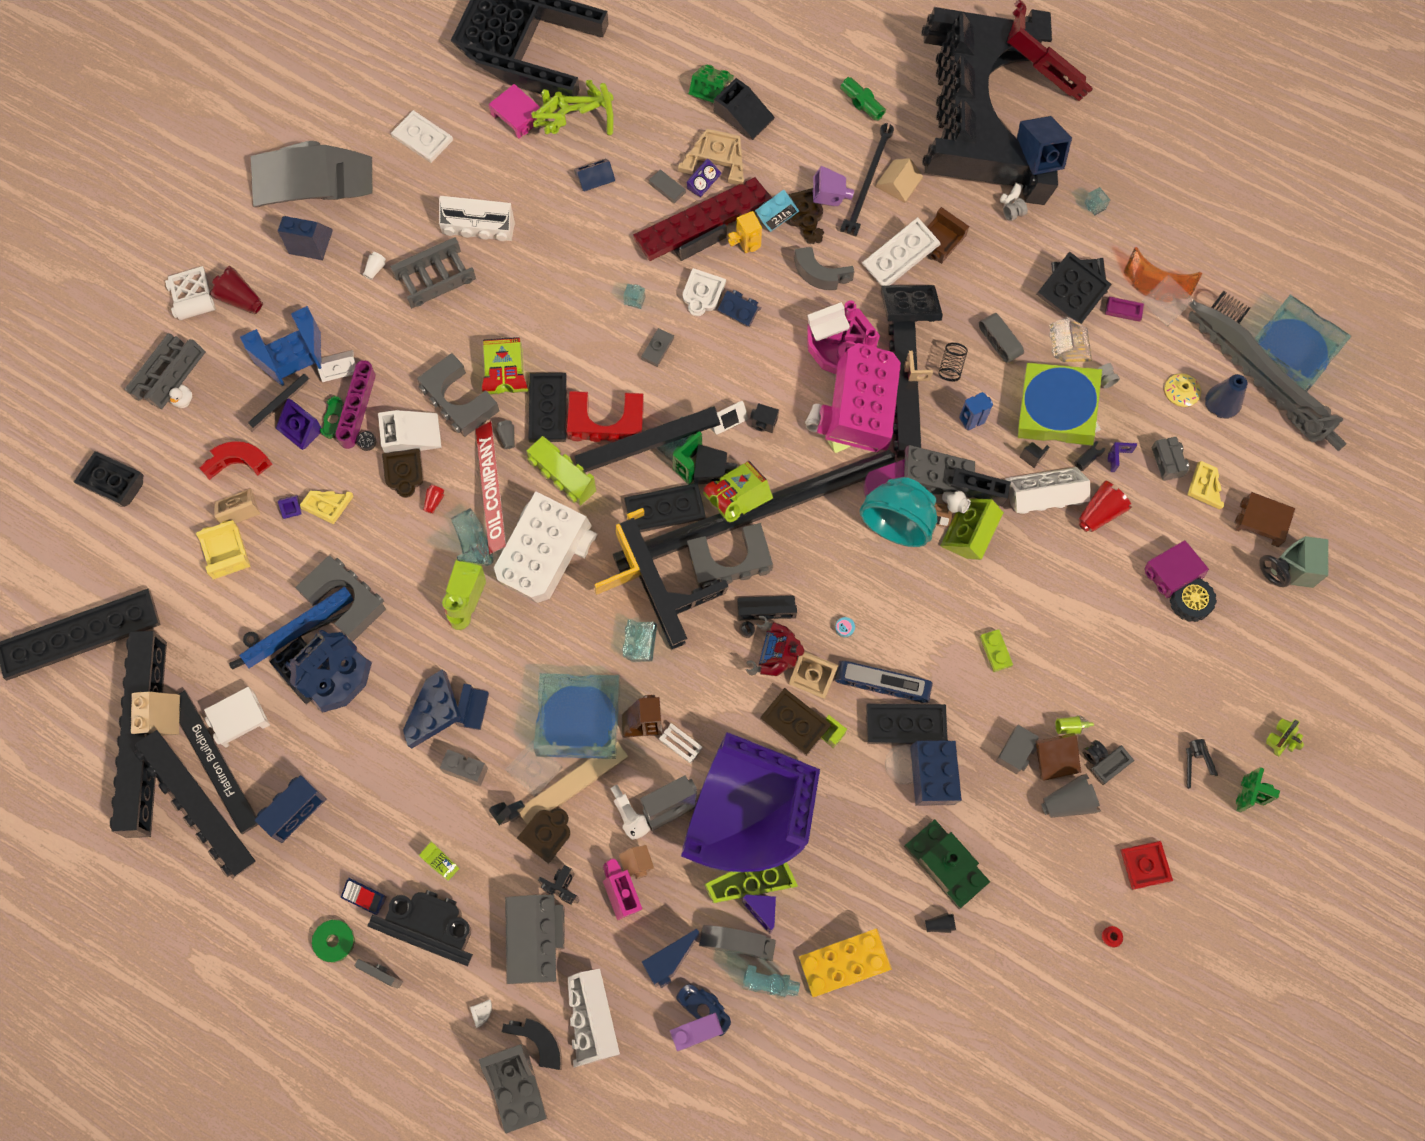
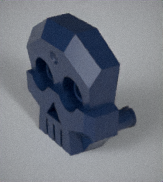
M319 630V633H316L315 637L293 659H290V663L287 662L286 667L291 671L290 683L302 695L310 698L317 709L324 713L347 706L367 685L372 662L357 652V646L342 632L327 633L325 630ZM324 682V685L319 687L320 683Z

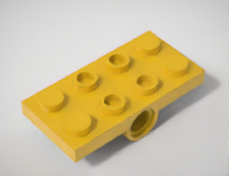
M878 928L799 956L813 998L892 970Z

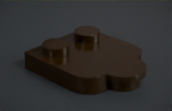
M813 188L788 194L799 212L789 218V222L793 226H800L804 231L815 230L818 221L823 217V207L821 204L813 202Z
M420 449L383 453L382 459L386 485L390 489L396 490L398 495L403 498L411 497L415 492V487L420 486L424 480Z
M554 809L551 812L548 810L537 812L517 839L549 864L570 837V829L567 826L569 820L567 812L563 809Z

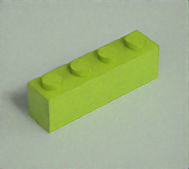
M542 436L526 450L528 462L533 467L537 466L541 469L540 472L546 479L550 478L553 480V484L559 491L563 490L566 492V496L572 503L576 502L581 506L596 492L594 476L590 473L586 475L583 467L579 464L574 466L571 458L566 454L560 455L559 448Z

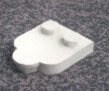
M693 268L683 291V300L688 305L689 312L693 316H701L705 311L714 310L720 300L726 279Z

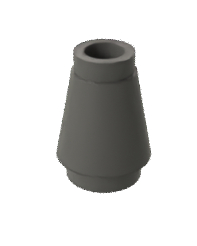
M505 420L497 423L498 427L496 430L504 449L514 448L515 429L512 421Z

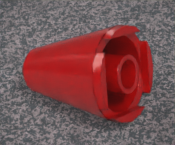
M1104 481L1079 517V526L1085 532L1097 530L1132 508L1127 496L1119 488L1117 490L1113 489L1112 486L1114 484L1109 481Z

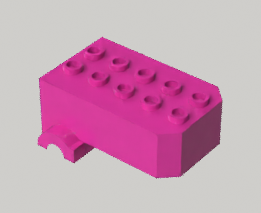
M857 343L844 353L838 361L832 406L824 404L821 406V419L817 433L826 435V440L876 453L880 449L886 451L889 448L893 435L901 364L893 352Z

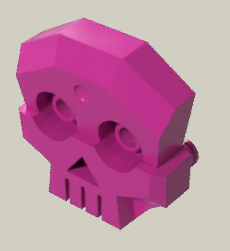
M852 300L847 301L844 307L850 329L816 341L809 324L807 325L809 353L823 370L833 374H837L838 361L850 347L861 343L877 348L880 338L876 329L861 310L856 308L857 306Z

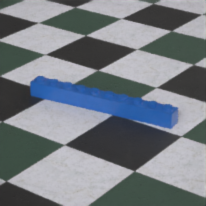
M343 587L239 656L250 669L353 602L352 595L346 587Z

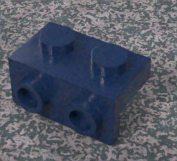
M733 290V292L727 291L718 311L750 327L757 312L762 308L758 306L759 302L752 298L748 300L743 298V294L737 290Z

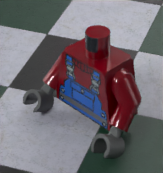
M760 616L759 618L765 621V624H757V626L762 630L768 628L771 630L767 631L759 665L756 666L754 661H747V666L753 667V669L745 670L751 676L756 675L757 672H760V675L779 676L787 669L793 668L796 665L797 657L804 654V647L788 627L775 622L772 624L766 617Z

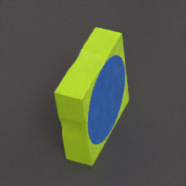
M1027 363L1018 438L1041 441L1057 440L1065 443L1093 446L1102 369Z

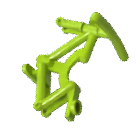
M586 80V86L589 88L587 94L589 96H565L561 92H556L555 96L550 99L549 91L544 89L542 91L544 105L531 113L532 118H538L533 122V126L535 128L546 126L544 127L545 134H557L559 128L566 125V113L578 110L581 114H584L602 106L606 109L607 115L606 132L611 136L613 134L614 122L613 95L608 91L605 83L600 84V91L593 84L592 80ZM568 103H579L574 105H568ZM547 118L555 119L554 121H545Z

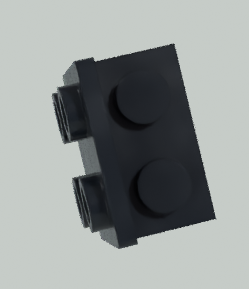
M566 865L562 869L559 868L554 876L555 884L539 877L538 882L546 893L550 895L557 893L561 900L570 905L573 902L578 904L580 901L576 894L567 890L575 875L572 868Z

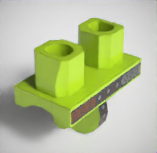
M1283 718L1279 721L1276 729L1284 733L1282 737L1272 732L1266 740V744L1274 749L1275 755L1280 757L1287 746L1290 752H1293L1294 749L1301 750L1304 747V743L1301 741L1303 735L1300 733L1296 735L1299 731L1298 725L1300 721L1294 719L1293 722H1290Z

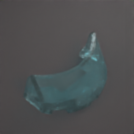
M469 508L451 518L462 549V554L457 556V561L485 566L492 564L494 558L493 553L489 555L488 539L483 531L481 522L472 509Z

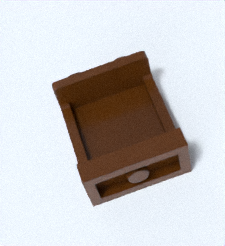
M941 207L937 211L936 217L927 226L941 245L928 255L933 260L942 264L967 236L970 226Z
M1251 492L1247 497H1243L1240 503L1241 513H1238L1235 519V524H1237L1235 530L1239 532L1241 529H1246L1272 539L1271 545L1279 547L1286 541L1295 508Z

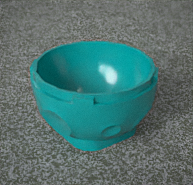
M907 477L890 479L887 483L878 486L866 496L859 510L864 523L872 531L891 542L907 547H921L930 542L937 524V513L934 507L936 497L919 482Z

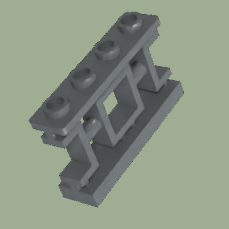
M168 333L127 385L125 391L135 400L141 401L144 397L151 405H155L158 409L162 410L170 400V390L180 387L206 351L192 339L187 340L184 344L177 336L174 337Z

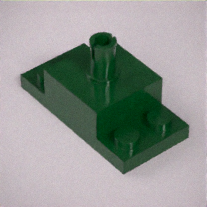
M935 819L904 846L958 909H961L990 883L989 879L977 867L979 862L952 832L948 834Z

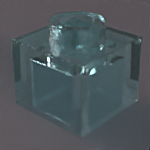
M1099 187L1088 194L1085 205L1096 216L1106 210L1110 199Z
M627 284L623 295L624 305L641 309L646 298L645 288L637 284Z

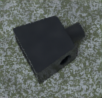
M698 445L694 483L700 485L720 481V478L725 473L728 474L737 468V463L727 462V452Z

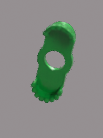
M338 396L328 399V409L324 415L323 429H320L321 434L328 439L336 436V430L344 407L343 401ZM337 415V422L329 423V416Z

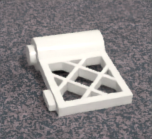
M203 266L168 276V280L165 282L167 290L172 292L174 307L171 308L174 318H178L181 321L216 310L211 295H209L210 289ZM201 274L198 281L192 279L194 275ZM184 280L180 286L174 284V281ZM188 283L194 284L191 290L185 289ZM199 286L205 288V292L195 293ZM181 292L187 294L185 298L178 299Z

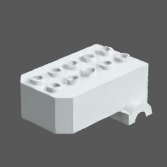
M535 491L530 502L524 507L515 530L494 566L497 580L504 587L536 603L551 598L573 555L576 554L585 559L591 543L595 541L598 534L590 530L592 525L585 515Z

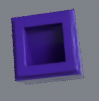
M298 495L278 500L283 519L302 514Z

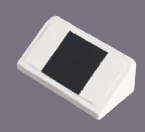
M743 401L717 412L721 425L712 429L718 435L746 421L748 416Z

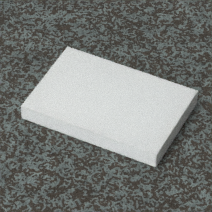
M414 110L391 132V136L430 163L453 141V137Z

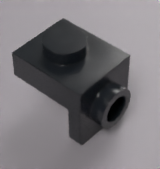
M521 800L508 806L505 802H501L491 806L489 812L500 826L521 816L520 812L525 805Z

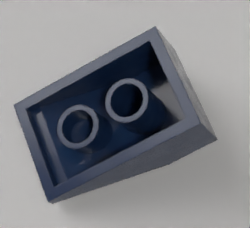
M698 929L693 930L642 961L655 987L660 986V988H663L672 982L671 978L674 977L699 937Z

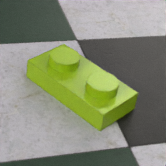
M999 629L980 636L993 672L1013 666Z

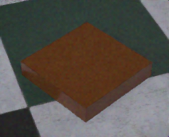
M1075 733L1036 741L1040 778L1043 781L1081 773L1078 741Z

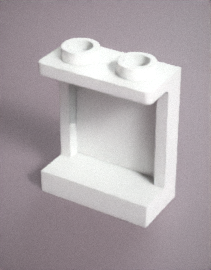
M249 687L204 709L207 715L205 721L210 728L213 727L215 732L213 734L214 740L218 745L221 744L225 748L230 746V741L259 726L264 729L270 725L254 691Z

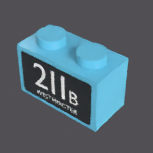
M782 190L755 210L770 232L799 212L785 190Z

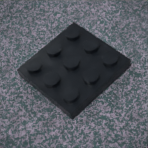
M1069 251L1036 295L1079 327L1112 284Z
M935 285L881 286V295L887 321H942L943 313Z

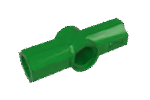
M847 77L841 84L840 89L852 99L854 107L858 110L863 109L873 120L879 121L886 113V109L874 99L873 92L869 88L861 87L852 77Z

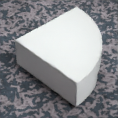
M491 1000L470 1007L476 1028L484 1025L489 1019L492 1012Z

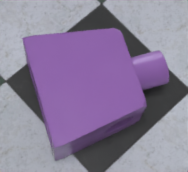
M820 166L813 177V202L839 206L844 198L851 200L854 190L846 187V177Z

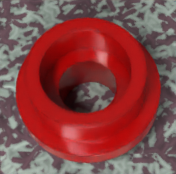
M1109 926L1102 932V940L1108 947L1115 948L1122 944L1123 933L1119 928ZM1111 933L1116 935L1115 941L1110 938Z

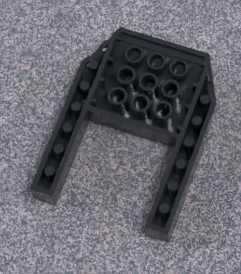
M470 0L451 38V42L476 65L509 85L515 84L519 88L542 94V91L546 89L549 91L550 97L555 96L556 92H561L565 96H577L580 91L578 77L522 61L540 20L604 37L609 25L608 11L571 0Z

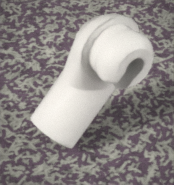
M1015 182L1009 195L1002 194L1000 202L1005 203L1004 205L1014 202L1019 197L1023 185Z

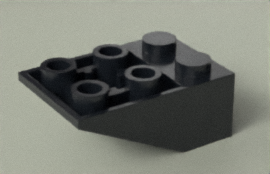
M737 78L714 99V113L751 140H754L775 119L751 88Z
M299 637L269 662L307 705L312 700L302 695L290 683L291 671L286 667L287 662L290 663V659H293L307 645L304 639ZM321 682L319 687L323 686L324 682Z

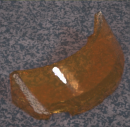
M1134 247L1123 271L1125 276L1129 277L1133 282L1132 286L1137 291L1162 302H1174L1178 299L1184 298L1186 300L1190 298L1202 275V272L1174 274L1163 271L1145 259L1137 247Z

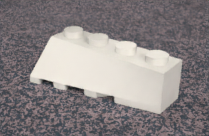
M600 969L584 971L569 976V1005L573 1007L570 1021L571 1026H574L575 1039H572V1049H576V1059L573 1060V1067L619 1055L620 1052Z

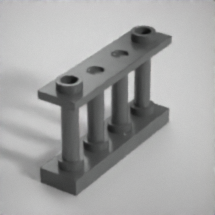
M456 237L390 266L396 281L403 279L411 294L407 296L411 309L419 307L425 302L464 284H470L476 279L474 269L471 267L466 270L457 254L461 250ZM448 257L453 259L460 272L451 277L442 263V260ZM433 264L436 265L443 278L442 281L433 284L425 269ZM417 271L427 288L418 292L409 275Z

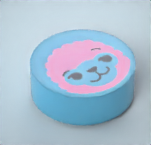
M848 617L840 618L835 626L836 633L843 638L850 637L854 633L855 623Z

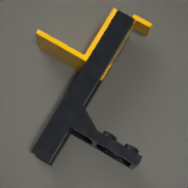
M641 508L627 514V521L616 525L615 534L631 569L596 583L595 593L598 595L639 577L672 651L686 645L685 641L688 639L677 615L726 594L729 586L726 580L720 581L718 579L711 582L710 586L705 589L699 587L692 590L691 595L667 592L635 519L644 516L645 511Z

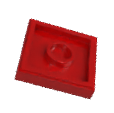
M1161 841L1120 850L1132 890L1173 881Z

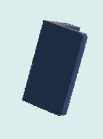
M606 158L574 169L584 192L615 181L611 163Z
M463 684L458 705L461 720L456 722L457 726L481 730L489 697L488 691L477 690L470 684Z

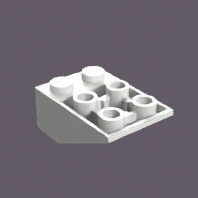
M399 410L378 413L381 447L384 453L412 449L423 451L442 448L437 413Z

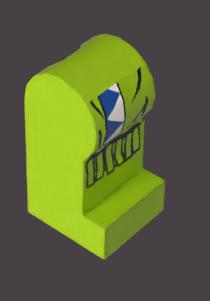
M432 841L418 855L448 881L460 869Z

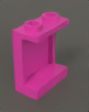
M515 84L489 103L491 115L495 119L499 116L515 131L518 139L526 135L534 127L533 122L538 119L532 118L531 113L537 111L540 106Z

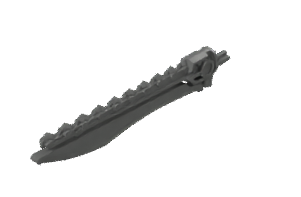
M1195 300L1189 302V306L1195 311L1189 313L1188 318L1190 322L1199 323L1200 332L1209 333L1211 335V343L1220 344L1222 354L1231 355L1232 363L1242 366L1243 374L1252 376L1254 378V385L1263 387L1266 397L1274 398L1277 408L1285 409L1288 419L1312 443L1326 439L1337 451H1340L1347 444L1334 432L1340 425V422L1343 421V418L1337 414L1331 415L1329 407L1320 403L1283 372L1246 328L1216 309L1198 303Z

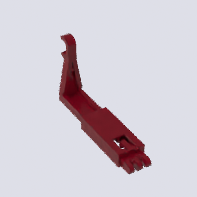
M1016 1L1014 5L1017 8L1012 12L1015 19L1007 42L1032 61L1035 69L1066 94L1072 95L1078 101L1082 100L1083 97L1093 90L1092 86L1086 82V76L1050 46L1046 48L1025 31L1027 8L1023 1Z

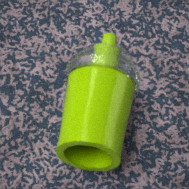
M1081 715L1057 718L1055 722L1058 734L1075 733L1083 735L1089 730L1090 726H1094L1093 722H1089L1087 718Z

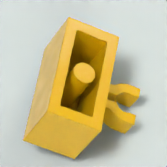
M753 211L737 217L736 232L728 234L730 246L732 247L739 243L745 254L754 252L761 247L762 226Z

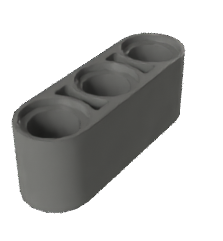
M993 313L979 321L980 330L1004 362L1009 363L1024 354L1023 346L997 313Z

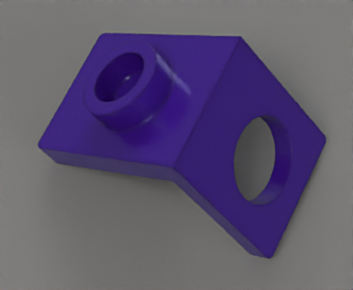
M1115 442L1108 452L1111 472H1115L1120 465L1119 453H1133L1137 443Z

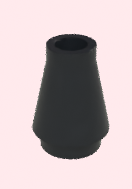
M947 912L925 920L927 932L951 933V931H956L954 914H948Z

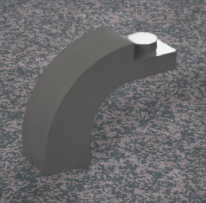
M812 247L795 249L794 262L796 269L808 284L822 290H837L838 283L846 284L853 281V266L834 269L826 268L817 262Z
M703 925L699 946L711 950L739 953L773 961L776 940L748 931Z

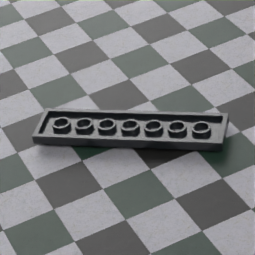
M145 589L0 641V667L3 679L8 681L129 637L130 632L146 631L160 626L151 591Z

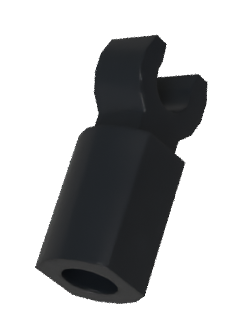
M1095 441L1093 446L1091 445L1090 449L1086 450L1074 462L1080 471H1084L1097 457L1104 453L1105 448H1102V450L1095 448L1098 441Z

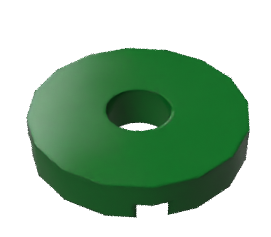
M329 920L317 927L312 937L313 952L325 962L336 963L342 961L354 948V932L348 924L340 920ZM336 935L339 942L335 947H330L328 940L331 936Z

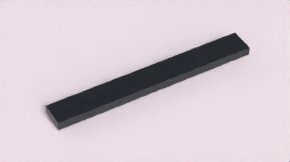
M713 406L575 455L576 464L583 467V471L586 473L688 437L699 431L702 432L719 426L721 424L716 408Z

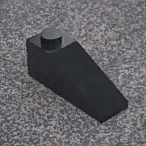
M955 468L952 481L953 487L977 499H992L1001 507L1008 499L1011 481L960 468Z

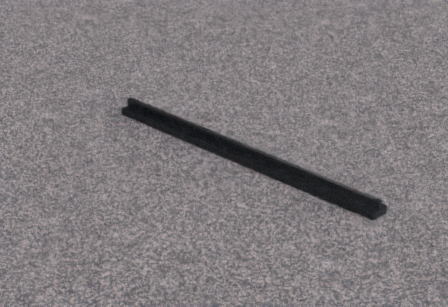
M887 450L772 493L773 499L745 514L741 513L737 520L733 522L726 521L719 513L647 540L645 544L652 559L655 560L687 548L688 540L704 536L708 540L864 481L870 471L895 463V454L891 450ZM623 550L613 554L619 572L631 569Z

